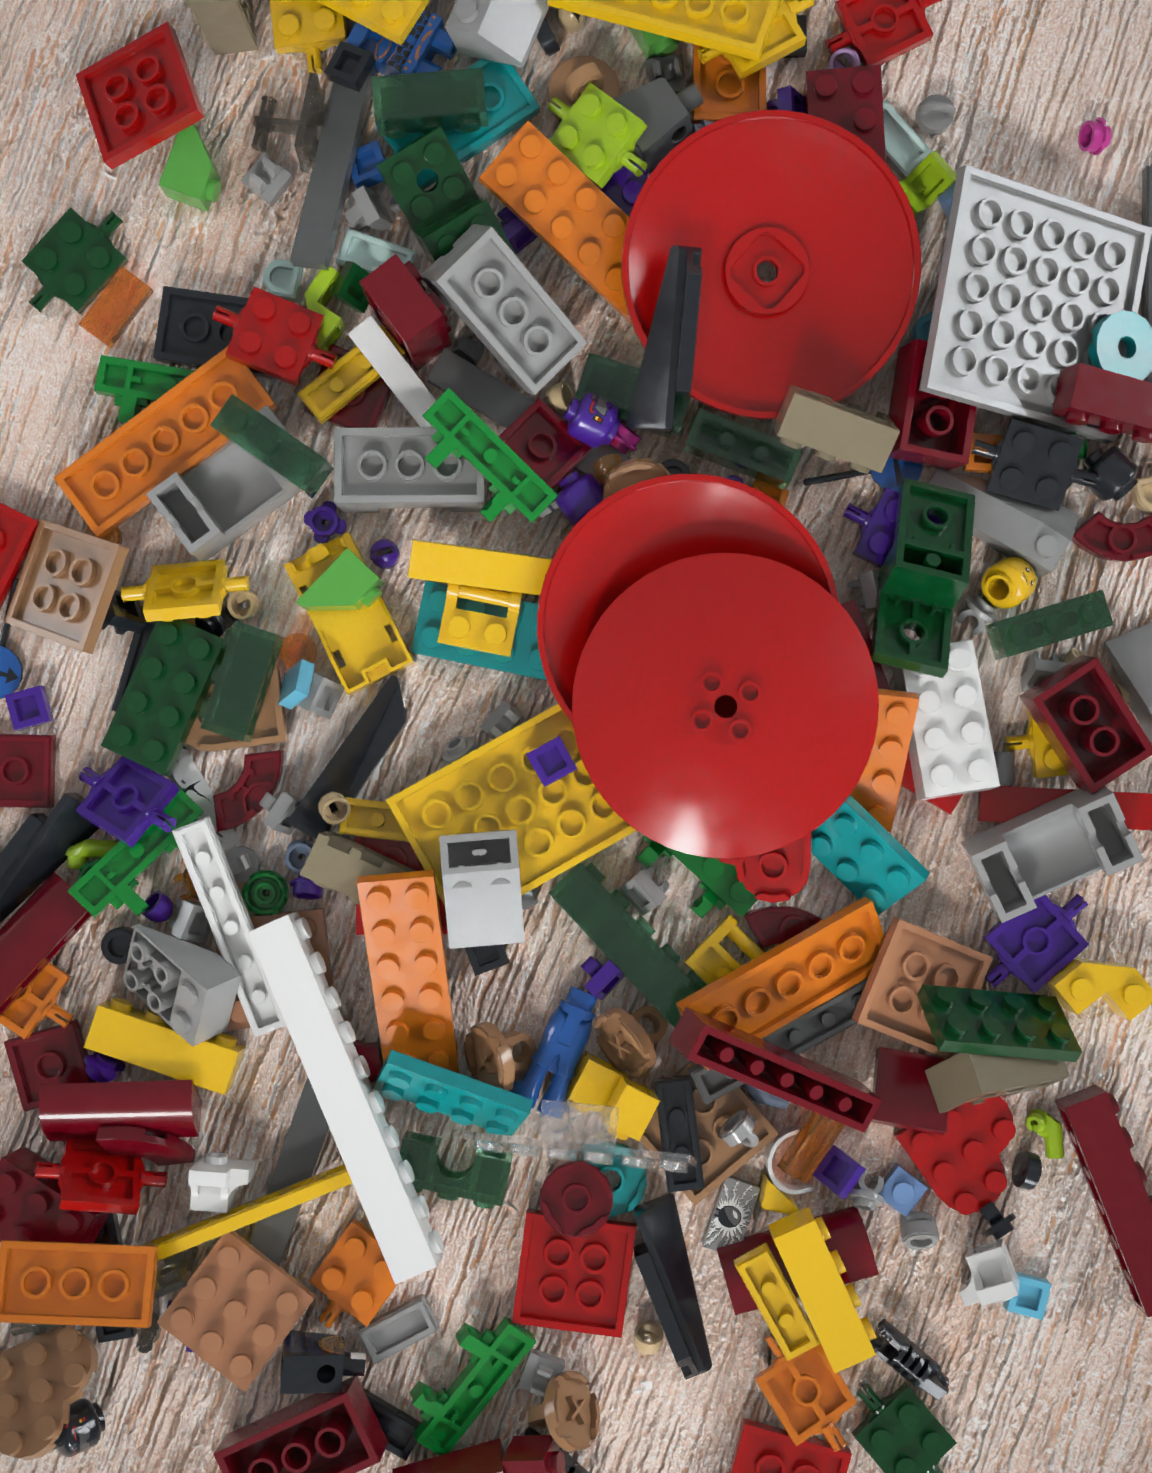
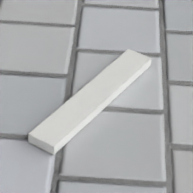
M210 816L172 830L221 955L225 961L242 974L237 995L254 1037L286 1026L247 932L254 930V926Z

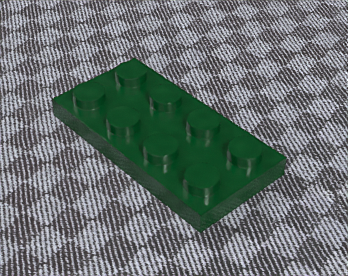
M180 619L168 622L156 621L101 746L164 776H170L230 641Z
M922 984L917 994L938 1051L1077 1062L1082 1054V1050L1056 996Z

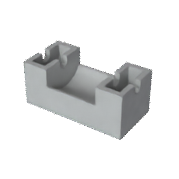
M473 224L452 244L454 248L445 256H440L421 277L442 303L452 307L495 357L493 361L517 388L536 395L588 342L493 227Z
M267 405L237 426L241 434L184 476L175 472L146 493L162 517L173 527L174 533L188 552L202 561L209 560L321 477L282 422Z
M433 427L334 428V503L343 513L379 512V508H450L451 512H479L488 502V482L463 456L457 459L452 453L434 469L424 459L437 445L431 439L437 431Z
M1106 786L1093 794L1082 789L1074 790L961 841L990 906L1002 923L1037 908L1034 899L1095 872L1103 870L1110 876L1144 861L1132 833L1124 822L1126 819L1114 793Z

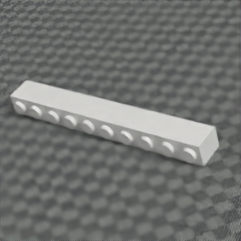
M294 912L247 932L395 1285L436 1268L443 1257L444 1244L437 1230L432 1231L427 1219L429 1217V1208L426 1200L422 1195H417L412 1182L415 1180L412 1167L407 1160H402L397 1148L400 1146L398 1134L392 1125L388 1126L383 1115V1111H385L384 1101L378 1090L373 1091L369 1082L370 1069L364 1056H358L353 1044L356 1041L354 1030L349 1021H344L338 1008L341 1006L340 997L336 989L328 985L324 975L326 965L321 954L318 951L314 952L309 938L312 937V932L307 920L304 917L300 918L298 912Z

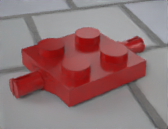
M838 0L835 3L834 9L843 25V32L826 39V49H829L828 53L833 55L836 51L850 46L858 54L862 66L882 65L931 41L934 34L926 20L925 8L942 0Z
M253 287L246 306L239 314L220 305H217L216 311H214L213 321H218L233 328V336L225 353L226 358L296 387L303 370L311 361L330 369L334 368L338 354L318 347V335L324 323V315L257 287Z
M67 1138L60 1164L37 1161L34 1178L58 1179L60 1187L59 1209L137 1215L140 1207V1192L143 1186L165 1188L168 1172L146 1171L141 1157L109 1155L96 1140Z

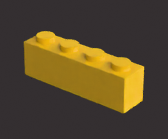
M117 997L97 1006L84 1048L178 1080H193L194 1085L223 1095L233 1087L246 1046L237 1043L238 1038L235 1036L220 1033L192 1047L151 1009H147V1012L133 1008L134 1003Z
M808 1206L769 1224L768 1227L834 1373H838L875 1356L876 1353L870 1341L877 1337L868 1317L865 1316L860 1319L855 1307L862 1304L853 1284L844 1285L840 1274L846 1272V1269L837 1249L829 1252L825 1240L830 1239L831 1236L822 1216L814 1219Z

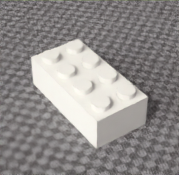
M973 640L950 643L949 666L943 678L893 666L897 691L918 693L919 704L909 746L917 801L986 791L999 787V777Z

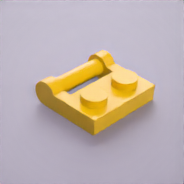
M448 583L446 602L437 642L511 657L523 593H509L488 588ZM463 598L508 607L507 617L503 618L458 609V600Z
M731 914L723 918L716 928L684 960L708 985L741 967L719 944L725 936L735 943L751 960L765 953L736 925L738 921Z

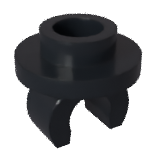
M992 1201L980 1208L981 1214L991 1226L982 1233L985 1238L993 1235L998 1240L1014 1229L1011 1221L1016 1216L1013 1213L1003 1218Z

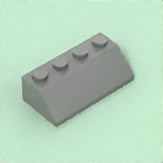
M456 0L445 28L460 55L524 67L549 6L547 0Z

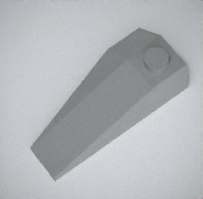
M939 468L935 470L928 484L975 495L974 537L1006 557L1024 559L1032 566L1037 577L1044 576L1053 571L1072 541L1080 515L1062 504L1059 511L987 491V480Z

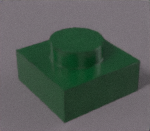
M346 261L330 294L354 311L365 313L369 303L359 281L370 273L355 262Z

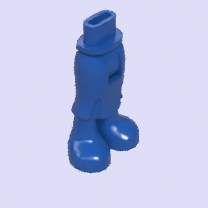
M574 986L570 987L566 999H560V1005L551 1014L539 1047L530 1057L532 1063L521 1080L514 1081L513 1088L509 1092L532 1099L533 1109L539 1097L546 1073L549 1071L554 1075L537 1106V1110L558 1120H568L571 1107L566 1101L567 1089L571 1078L575 1077L577 1062L590 1037L592 1020L596 1015L592 1010L598 998Z

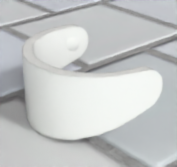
M792 1126L778 1131L779 1135L766 1145L764 1152V1163L770 1179L779 1190L788 1194H803L814 1190L813 1184L791 1185L779 1180L772 1170V1159L778 1145L787 1137L804 1133V1126Z

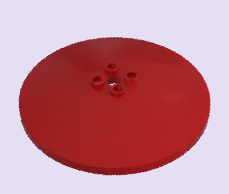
M788 110L744 112L713 122L688 136L659 162L647 178L632 208L624 235L621 255L623 296L629 319L644 350L670 248L675 245L702 248L700 267H702L701 293L691 393L688 395L704 405L739 417L776 419L790 385L829 396L835 402L855 392L883 367L897 348L911 320L918 297L921 278L919 233L909 200L898 179L883 159L859 137L828 120L802 112ZM769 262L775 267L776 277L773 281L764 282L758 277L757 266L760 263Z
M674 474L644 480L616 492L592 508L572 528L555 553L545 575L537 612V639L544 674L559 706L572 724V697L576 669L591 631L602 614L619 595L633 583L664 565L683 558L712 553H742L760 556L783 563L800 571L821 585L839 602L828 563L816 541L804 525L785 507L761 491L738 481L705 474ZM723 695L716 699L714 709L718 716L728 718L736 712L737 704L733 697Z
M712 553L683 558L648 573L629 586L612 602L591 631L582 650L573 685L572 715L577 747L583 764L603 799L617 815L649 839L686 854L709 858H741L764 854L785 847L818 828L838 810L859 782L868 763L878 726L879 698L874 665L868 647L847 611L821 585L800 571L771 559L742 553ZM723 695L733 697L737 704L736 712L728 718L718 716L714 709L716 699Z

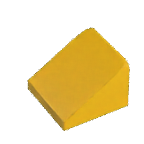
M763 1172L760 1183L761 1190L758 1196L762 1209L787 1215L799 1211L795 1201L787 1193L779 1190L773 1184L769 1175Z

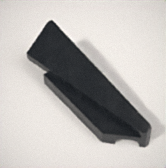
M675 245L670 248L627 420V426L631 429L671 431L675 395L687 396L691 393L702 282V267H700L702 248Z
M393 674L390 676L287 821L289 825L316 839L319 833L331 830L333 825L325 822L319 813L318 803L320 798L332 791L348 798L357 797L408 722L400 687V678ZM332 802L329 808L333 813L337 811L334 802Z
M65 793L49 816H46L44 813L30 814L0 853V923L68 859V856L65 854L70 846L89 839L99 829V827L84 819L76 811L77 807L84 800L78 793Z
M667 1193L634 1208L635 1219L645 1241L634 1246V1256L678 1367H681L684 1378L687 1380L709 1371L712 1367V1361L675 1197L672 1193Z

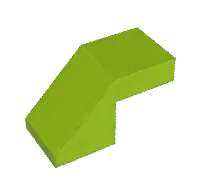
M936 150L929 153L906 179L899 182L909 200L915 219L938 200L937 197L956 182L957 174Z
M329 266V270H320L305 292L307 309L324 315V323L318 335V347L327 351L331 343L336 344L346 329L341 317L326 308L333 297L330 292L339 276L338 271Z

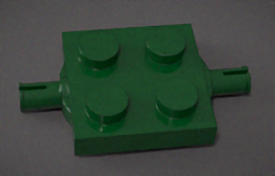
M70 207L22 260L37 275L40 283L43 285L28 302L41 313L48 303L56 297L67 302L81 315L129 262L114 247L109 238L123 221L113 211H110L107 217L96 226L85 221Z
M904 1382L894 1393L880 1399L868 1383L862 1385L871 1398H868L861 1388L858 1389L856 1394L870 1410L865 1420L851 1433L883 1472L943 1473L937 1464L957 1442L911 1388Z

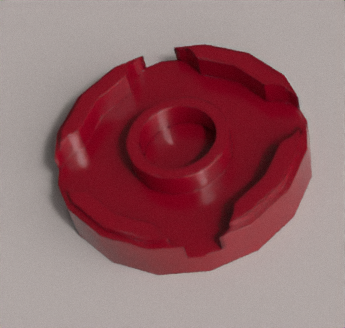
M569 1160L557 1165L545 1177L540 1189V1208L545 1221L556 1232L567 1236L585 1237L597 1232L607 1222L613 1207V1191L607 1176L597 1166L586 1161Z

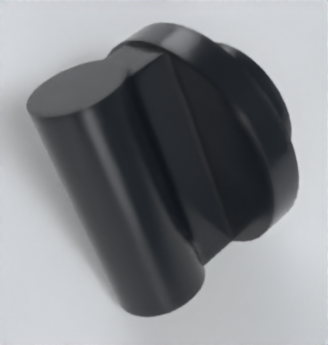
M223 604L220 616L195 618V624L198 628L218 637L233 629L239 622V619L234 618Z

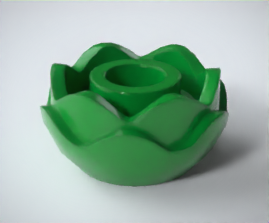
M260 870L249 877V881L243 886L242 896L252 913L272 916L280 912L287 903L289 888L285 879L280 874L270 870ZM265 889L269 890V896L263 894Z

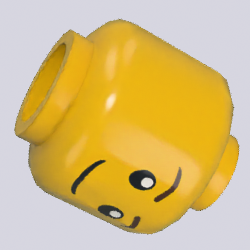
M1005 557L988 567L983 574L981 580L982 593L986 600L1000 609L1013 608L1027 600L1035 591L1037 583L1036 573L1032 566L1024 559Z

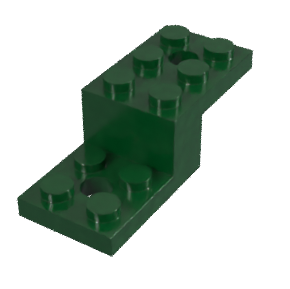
M441 126L433 128L375 164L431 264L440 256L448 254L454 248L452 244L473 224L493 227L516 255L487 199L477 195ZM431 169L436 175V183L430 190H421L417 185V176L420 171Z
M908 478L903 479L899 486L894 544L879 570L870 653L873 662L943 678L947 673L953 608L967 588L970 578L975 495ZM927 515L938 517L942 524L933 523L928 519ZM904 629L915 631L920 639H910L905 635Z

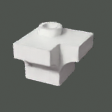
M221 1152L207 1153L205 1157L202 1156L189 1170L188 1185L191 1187L190 1210L227 1213L235 1203L236 1188L248 1185L255 1177L257 1161L228 1159V1154Z
M1003 1238L968 1249L966 1260L971 1270V1276L968 1280L961 1283L959 1290L964 1307L979 1302L981 1306L1001 1303L1018 1296L1020 1281Z

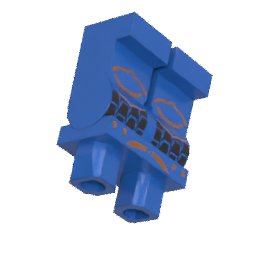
M426 9L419 17L402 46L357 22L345 41L348 44L372 52L376 59L374 67L377 72L398 82L405 83L407 87L416 91L418 85L435 90L443 75L442 67L431 62L435 54L437 53L451 60L457 52L451 37L444 27L443 18L435 13L431 14Z

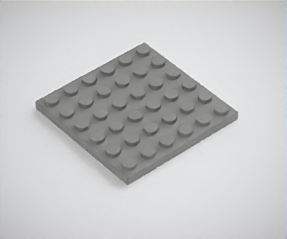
M967 164L960 167L956 176L919 390L1066 433H1077L1080 437L1109 444L1116 442L1117 434L1102 433L1098 431L1099 426L1089 423L1087 425L1066 423L1065 417L1052 414L1060 370L1077 363L1092 366L1088 351L1089 344L1092 343L1094 335L1091 334L1094 326L1103 317L1122 310L1133 311L1138 314L1152 228ZM1120 340L1118 343V350L1121 356L1125 358L1127 354V347L1122 340Z

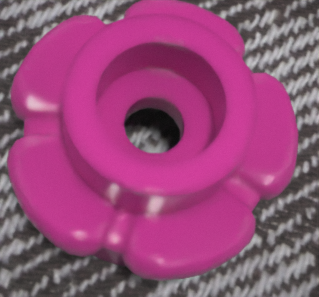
M1097 117L1095 121L1088 120L1083 123L1078 136V144L1082 151L1099 155L1104 148L1108 147L1112 131L1110 126L1106 125V120L1102 117Z
M621 423L610 444L624 454L629 449L635 452L637 450L636 445L641 440V437Z

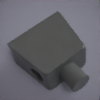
M665 78L655 79L613 98L643 120L648 126L636 142L634 148L637 156L647 163L646 169L648 172L656 168L659 162L675 146L694 133L689 112L704 103L694 83L675 93Z

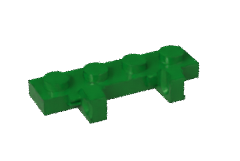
M101 355L94 391L98 395L115 397L114 405L120 407L118 423L124 425L141 412V407H148L150 403L156 401L195 370Z
M450 388L422 415L437 430L431 437L437 445L424 458L434 469L452 453L457 459L463 456L492 484L488 489L494 496L479 510V513L487 521L492 522L503 509L509 515L517 509L533 523L558 496Z
M179 786L177 787L180 791L163 811L176 819L175 828L169 825L172 830L193 823L204 814V811ZM152 824L132 848L119 841L68 892L95 918L110 904L117 910L125 904L139 916L149 905L133 890L140 884L136 879L165 851L169 855L175 849L180 852L172 831L165 832L160 827Z
M645 835L642 837L648 845L636 858L644 867L648 869L662 852L668 858L673 854L701 880L698 885L704 891L689 907L700 918H703L714 905L721 910L726 904L742 917L758 900L754 897L753 893L745 888L742 882H739L735 865L720 862L717 860L718 858L686 854L659 844Z
M506 1316L493 1332L486 1328L481 1334L478 1329L467 1323H464L457 1331L456 1338L458 1344L470 1352L468 1354L470 1362L448 1390L442 1387L436 1393L432 1387L418 1381L409 1392L413 1399L412 1404L421 1409L419 1412L420 1417L424 1419L414 1431L416 1442L438 1455L449 1453L536 1343L535 1337L531 1332L518 1324L512 1323V1320Z

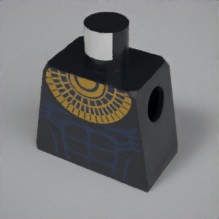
M291 1330L283 1340L280 1394L340 1392L343 1376H364L366 1353L345 1352L344 1337L340 1335Z

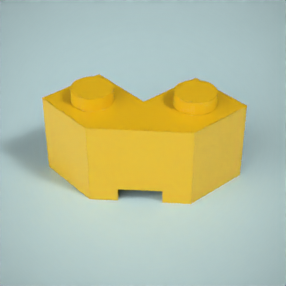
M1074 958L1045 984L1051 993L1056 996L1063 1008L1076 1015L1080 1014L1100 997L1104 999L1116 1015L1129 1021L1152 1004V988L1138 970L1117 962Z
M585 1051L575 1069V1077L571 1078L567 1089L568 1099L571 1100L570 1105L585 1114H590L592 1110L602 1115L605 1125L608 1126L607 1131L613 1136L627 1141L628 1137L640 1141L660 1102L655 1091L644 1084H637L626 1077L628 1073L617 1070L611 1063Z

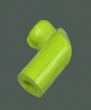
M87 839L70 846L65 854L68 856L66 865L70 869H80L86 863L87 857L102 858L118 841Z
M1033 1109L1029 1111L1025 1119L1026 1127L1031 1132L1034 1131L1044 1138L1046 1157L1050 1159L1063 1158L1064 1144L1060 1121L1045 1110Z

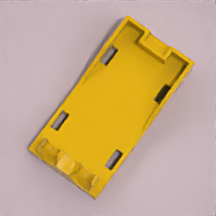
M349 532L327 543H320L308 549L302 556L284 564L300 597L304 594L302 591L305 588L304 586L309 588L347 548L366 565ZM382 595L370 607L364 605L360 610L307 611L348 695H353L416 663ZM391 625L398 640L392 642L385 626ZM338 650L347 665L341 668L334 654Z

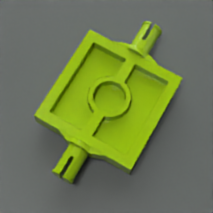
M591 82L571 107L560 100L559 97L552 99L561 109L550 102L548 110L562 119L549 141L591 181L603 189L612 175L623 166L637 177L643 174L634 164L645 171L647 163L633 154L636 142L648 127L643 120Z

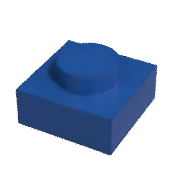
M378 140L357 149L351 174L357 189L363 185L369 188L384 181L375 166L376 163L385 159Z

